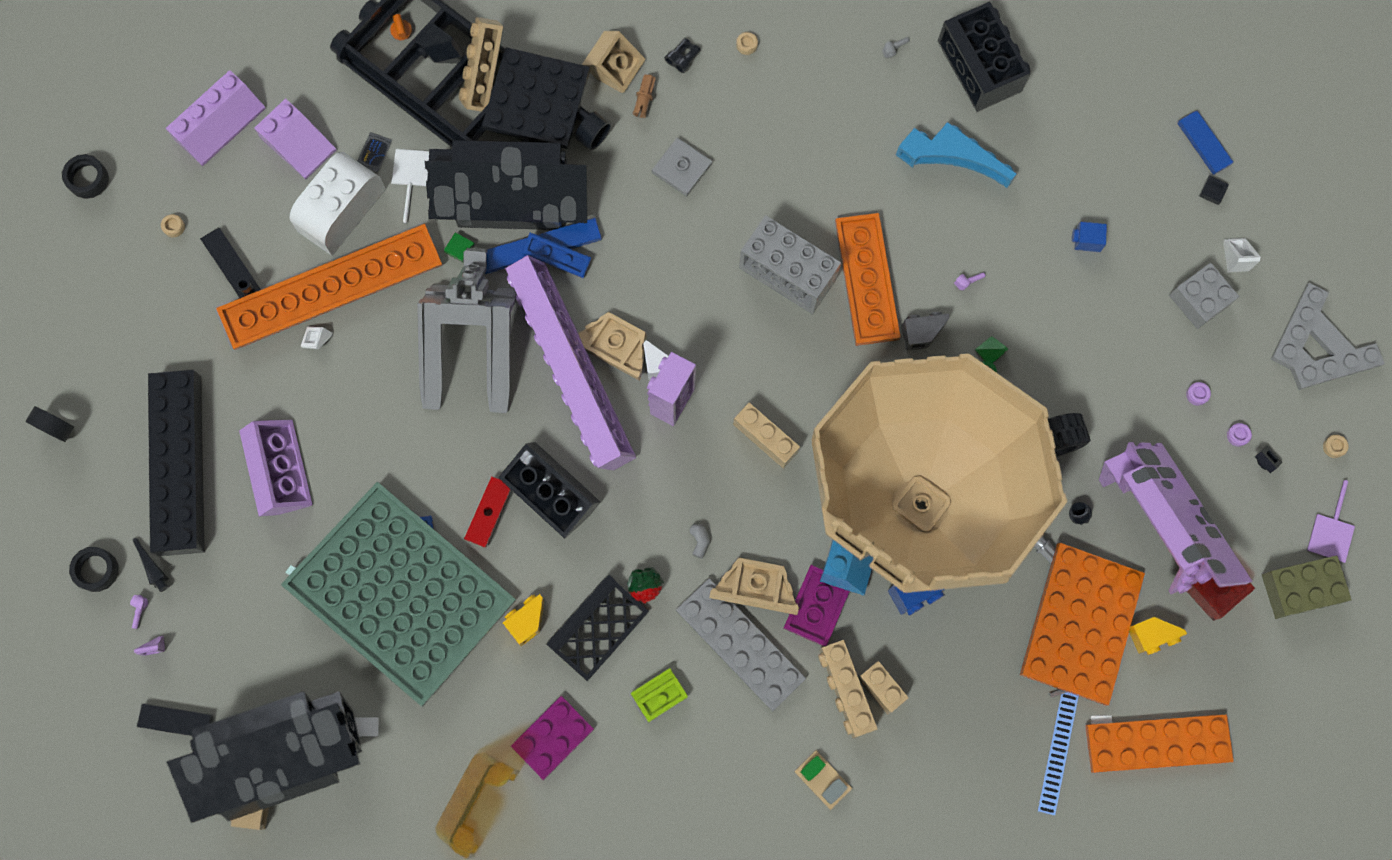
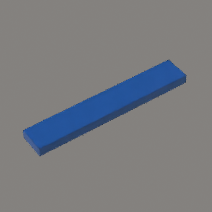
M595 218L587 220V223H576L538 234L540 237L569 249L602 240ZM527 238L487 249V270L485 274L505 269L526 257L527 255L522 254V250Z

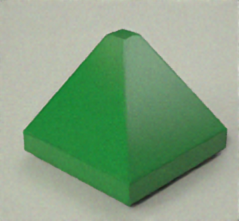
M991 336L978 346L975 351L984 361L994 363L1008 351V348Z

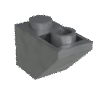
M934 312L925 317H920V315L908 316L902 324L906 351L928 348L946 325L949 313Z

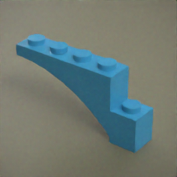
M948 122L932 141L926 133L914 128L898 146L896 156L912 168L918 164L959 166L979 172L1006 188L1010 186L1016 176L1011 166L1000 162L992 152L985 151L976 140L968 138L962 133L960 128Z

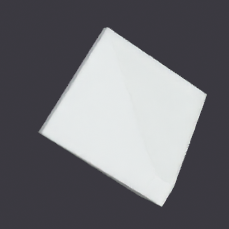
M307 326L301 347L320 349L332 336V332L323 327Z

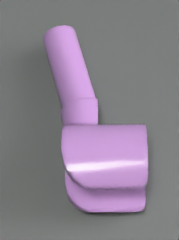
M983 272L967 279L962 274L956 279L954 284L963 291L973 282L986 276Z
M134 595L130 601V605L136 608L132 628L138 629L140 616L147 607L148 600L141 595Z

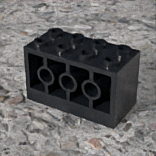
M990 1L944 21L938 43L976 112L1023 91L1031 74L1030 66L1021 57L1018 45L1013 43L1008 27L1003 25L1000 20L999 11L992 6Z

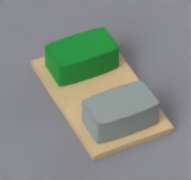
M817 751L794 771L830 810L852 789Z

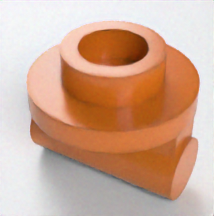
M400 14L394 15V22L390 27L391 35L396 40H406L412 33L411 25L408 21L402 20Z

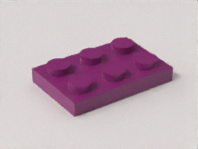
M810 565L795 600L799 607L798 614H789L783 629L825 647L828 644L850 591L820 582L823 570Z
M560 696L511 747L542 780H545L594 729Z

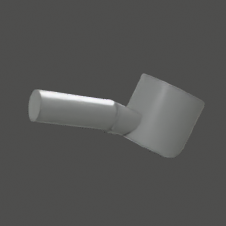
M906 37L894 43L892 41L887 42L882 49L884 57L891 58L895 56V49L908 43L909 38Z

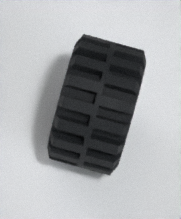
M1068 413L1048 419L1049 428L1052 430L1055 443L1054 451L1056 457L1083 448L1091 441L1082 414Z

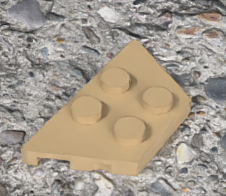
M608 312L596 322L586 325V329L578 333L587 352L640 381L645 353L643 343L647 337L643 330Z
M738 558L732 565L731 570L724 574L720 583L710 591L709 598L794 615H797L799 610L798 604L795 603L792 595L791 584L787 580L785 567Z

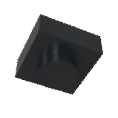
M1268 445L1255 456L1258 465L1270 474L1282 464L1281 459Z

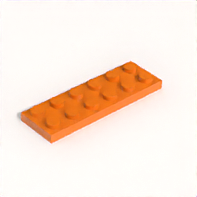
M879 213L836 218L835 225L856 346L900 340Z
M1227 714L1085 725L1091 773L1234 762Z

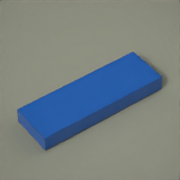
M1198 111L1179 120L1177 124L1213 175L1234 163Z
M531 232L522 250V254L580 278L584 277L591 257Z

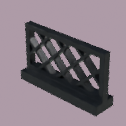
M608 574L546 642V645L588 682L649 611ZM614 588L622 593L623 604H609V594ZM625 597L632 603H626ZM606 598V605H600ZM635 605L642 611L636 619H626V606ZM623 606V620L610 621V607ZM596 608H607V621L594 622L593 612ZM591 615V622H585ZM627 622H633V623L627 628ZM610 623H624V633L620 637H611ZM594 624H607L608 637L595 638ZM581 625H591L592 638L578 639L579 627ZM575 633V639L569 640L571 636ZM618 639L613 645H611V640ZM608 640L609 650L605 654L596 655L595 641ZM592 641L593 655L579 656L578 642ZM576 642V656H565L560 649L565 643ZM596 657H602L596 664ZM579 658H593V668L588 674H585L580 669ZM570 659H576L577 665H575Z

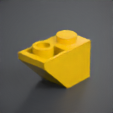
M540 594L538 596H530L523 602L525 606L518 611L514 609L505 616L506 620L503 624L521 647L540 633L544 599Z
M1156 617L1135 624L1129 630L1138 653L1146 651L1147 655L1160 651L1159 646L1167 643L1168 646H1172L1182 642L1180 637L1187 634L1185 629Z

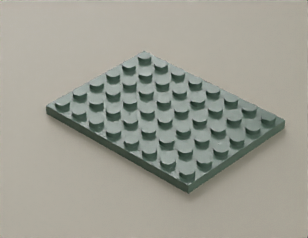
M378 482L371 487L281 584L283 588L421 707L426 704L516 601L512 595Z

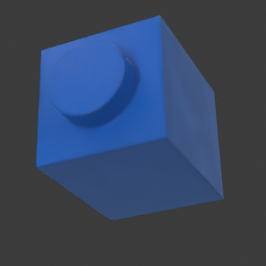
M1080 222L1077 228L1072 231V242H1075L1074 250L1101 252L1106 246L1107 224Z

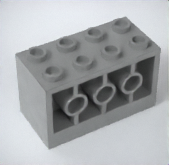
M765 215L741 250L739 268L813 315L835 283L841 262Z

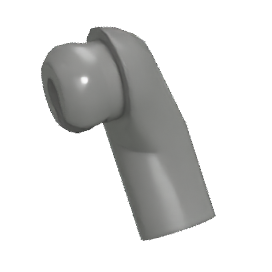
M694 524L690 528V534L695 537L697 544L692 555L703 559L710 543V538L703 525Z

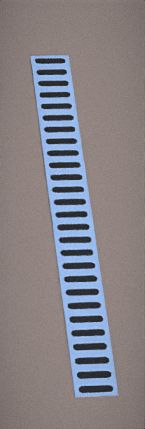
M1069 692L1061 694L1038 807L1039 812L1051 815L1056 814L1079 697Z

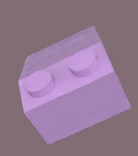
M286 98L254 128L259 137L305 180L336 151V148Z

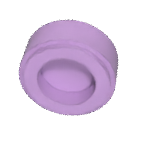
M1202 382L1192 384L1186 391L1188 401L1196 406L1205 404L1211 396L1209 387Z
M1242 423L1234 424L1227 431L1228 441L1236 447L1244 446L1252 437L1250 428Z

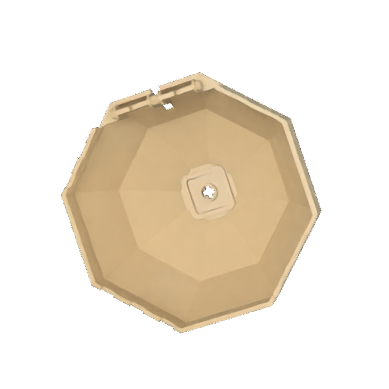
M960 354L958 357L934 356L922 360H913V358L894 360V362L880 363V361L870 362L814 428L811 441L826 535L860 560L869 555L872 556L873 561L869 567L904 593L1007 583L1067 503L1066 494L1063 492L1060 466L1054 451L1053 434L1049 428L1047 408L970 354ZM924 501L926 509H918L915 502L920 503Z

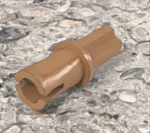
M645 74L643 76L640 90L636 93L637 101L632 113L636 117L641 109L639 118H646L649 102L653 99L651 95L655 84V77Z

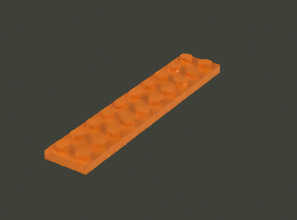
M423 224L216 309L233 349L237 350L442 266V263L426 225Z

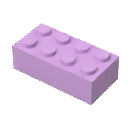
M671 352L668 358L664 356L658 367L660 369L658 376H653L648 383L647 389L649 390L647 395H649L648 406H650V414L674 427L695 390L696 365Z

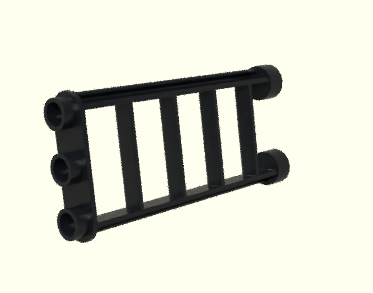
M369 0L366 2L359 13V20L361 22L351 33L347 30H341L333 38L330 50L336 54V60L350 68L451 148L453 140L477 141L486 131L482 128L488 105L463 132L436 112L465 81L463 79V69L468 65L469 58H467V54L423 102L397 82L421 56L416 50L419 47L414 39L432 23L443 31L452 24L471 39L473 37L470 34L472 23L442 0H421L437 14L389 66L382 71L359 52L408 0H381L380 2ZM501 45L497 57L499 61H502L505 48ZM580 106L577 120L581 124L577 129L575 138L588 149L594 150L605 140L610 132L612 123L597 111L590 113ZM524 139L522 142H535V141H530V140Z

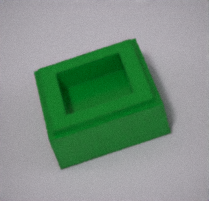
M455 232L445 247L444 252L464 263L465 249L473 248L475 244Z

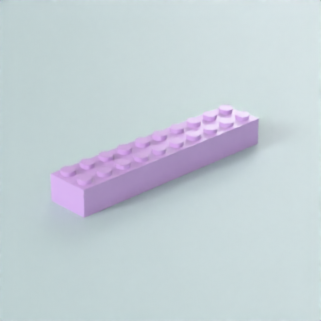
M527 255L505 268L508 273L507 280L517 293L516 300L526 312L525 319L529 326L533 327L535 332L534 339L545 353L543 358L546 364L551 366L554 373L552 374L553 380L560 386L563 392L561 396L564 403L570 407L572 412L571 419L582 433L580 438L583 444L589 448L591 453L589 457L592 464L600 469L616 470L636 459L635 453L590 357L582 344V340L546 264Z

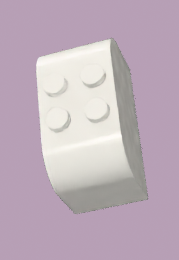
M338 152L328 160L297 198L290 212V221L298 233L333 256L386 188L377 174L345 152Z

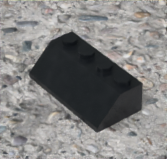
M536 442L526 443L498 477L564 539L579 527L601 503L599 499Z

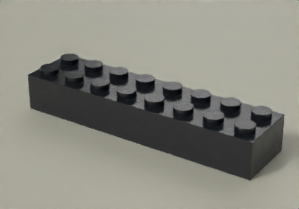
M194 370L148 373L150 553L159 557L205 553L201 376Z

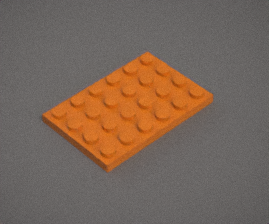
M1058 543L1020 675L1102 705H1109L1145 573Z

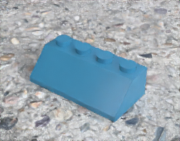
M832 539L820 582L864 596L872 571L869 565L873 561V557L869 555L860 560Z

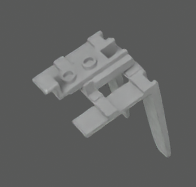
M466 248L464 251V266L458 277L452 278L448 285L432 284L430 288L426 289L423 299H420L417 303L419 388L423 409L439 410L441 407L443 391L442 324L486 326L489 411L494 413H507L510 396L511 311L516 302L517 293L514 288H497L496 291L488 290L489 280L484 277L487 270V249ZM465 285H471V289H465ZM483 299H492L491 302H489V301H480V300H483Z

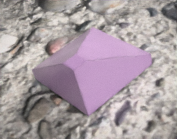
M159 636L134 649V653L141 656L163 653L165 651L164 636Z

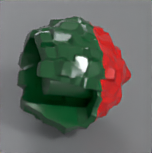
M653 567L645 568L644 570H633L627 582L630 595L637 601H643V603L655 600L664 584L660 573Z

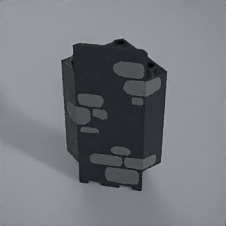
M453 140L452 149H429V160L424 161L425 169L428 172L426 190L427 199H429V219L455 220L458 228L555 230L562 228L563 223H587V165L567 164L566 152L562 151L561 143Z
M303 691L191 730L193 737L190 740L192 753L166 761L191 823L216 814L222 815L227 821H231L339 783L337 772L359 765L358 753L362 752L353 709L340 691L313 701Z

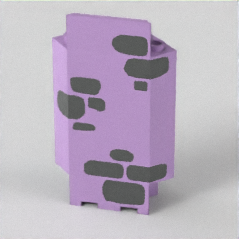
M1128 442L1124 453L1104 462L1099 477L1101 485L1105 487L1116 482L1123 494L1131 490L1180 568L1169 589L1170 594L1179 592V594L1184 593L1192 587L1191 585L1197 582L1203 584L1212 577L1219 587L1244 585L1252 582L1250 576L1162 443H1156L1154 446L1150 443H1139L1135 446L1133 442Z

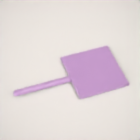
M1348 480L1343 481L1334 518L1316 515L1307 551L1325 557L1337 555L1339 561L1343 563L1346 562L1355 529L1353 525L1338 521Z

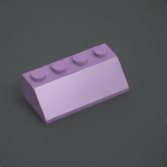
M229 70L169 124L166 130L203 167L266 108L251 90Z
M293 420L252 421L239 430L259 517L281 515L312 506Z

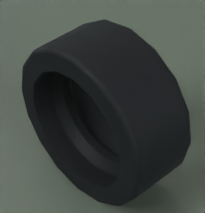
M87 154L77 155L69 159L62 170V180L65 186L74 195L84 199L100 195L105 190L109 181L108 172L104 165L94 156ZM84 166L96 168L97 176L92 184L86 187H77L74 184L73 178L80 168Z
M34 406L25 421L63 442H66L74 429L73 425Z
M86 547L72 558L69 565V574L72 582L79 588L90 592H101L115 582L118 575V563L110 552L98 547ZM92 556L102 557L107 564V571L104 577L96 583L85 581L81 575V568L84 562Z

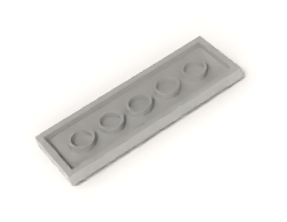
M709 578L676 609V612L773 712L806 678L734 603L709 598L710 591L716 587Z

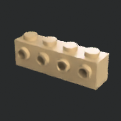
M476 17L475 23L471 25L472 43L467 47L468 65L463 69V79H465L464 87H461L459 92V100L469 110L482 111L489 104L503 26L497 20Z
M844 640L822 647L820 649L821 654L818 655L822 668L826 667L829 674L826 677L830 689L835 690L837 696L835 703L838 711L844 714L846 721H843L847 734H851L852 738H856L877 730Z

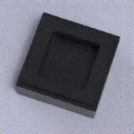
M1209 175L1199 197L1219 205L1229 184Z

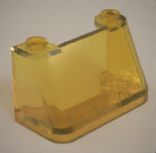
M484 752L476 754L471 759L435 829L438 838L455 853L464 858L474 857L480 846L475 843L473 836L475 829L465 824L486 783L495 787H501L509 780L515 781L520 770Z

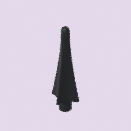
M134 538L133 543L142 560L149 584L154 585L155 588L157 587L160 592L165 591L168 588L165 581L169 580V578L149 556L139 540Z

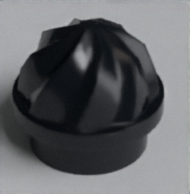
M1083 502L1073 504L1069 511L1070 520L1081 526L1088 524L1092 517L1091 508Z

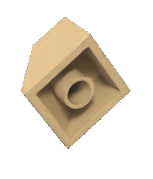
M604 31L582 65L590 67V73L595 79L624 93L646 59L619 31Z

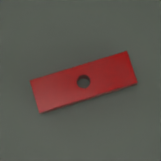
M491 476L464 537V540L483 548L487 547L511 492V489L500 479ZM487 510H493L490 516H486L485 513Z

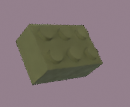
M1337 555L1262 574L1275 619L1352 600Z

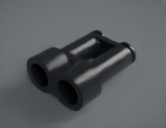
M684 38L673 51L668 52L664 59L680 73H685L690 67V62L701 49L697 45H692L689 39ZM688 48L690 51L683 56L682 53Z

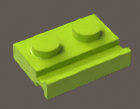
M670 668L630 693L648 723L688 698Z

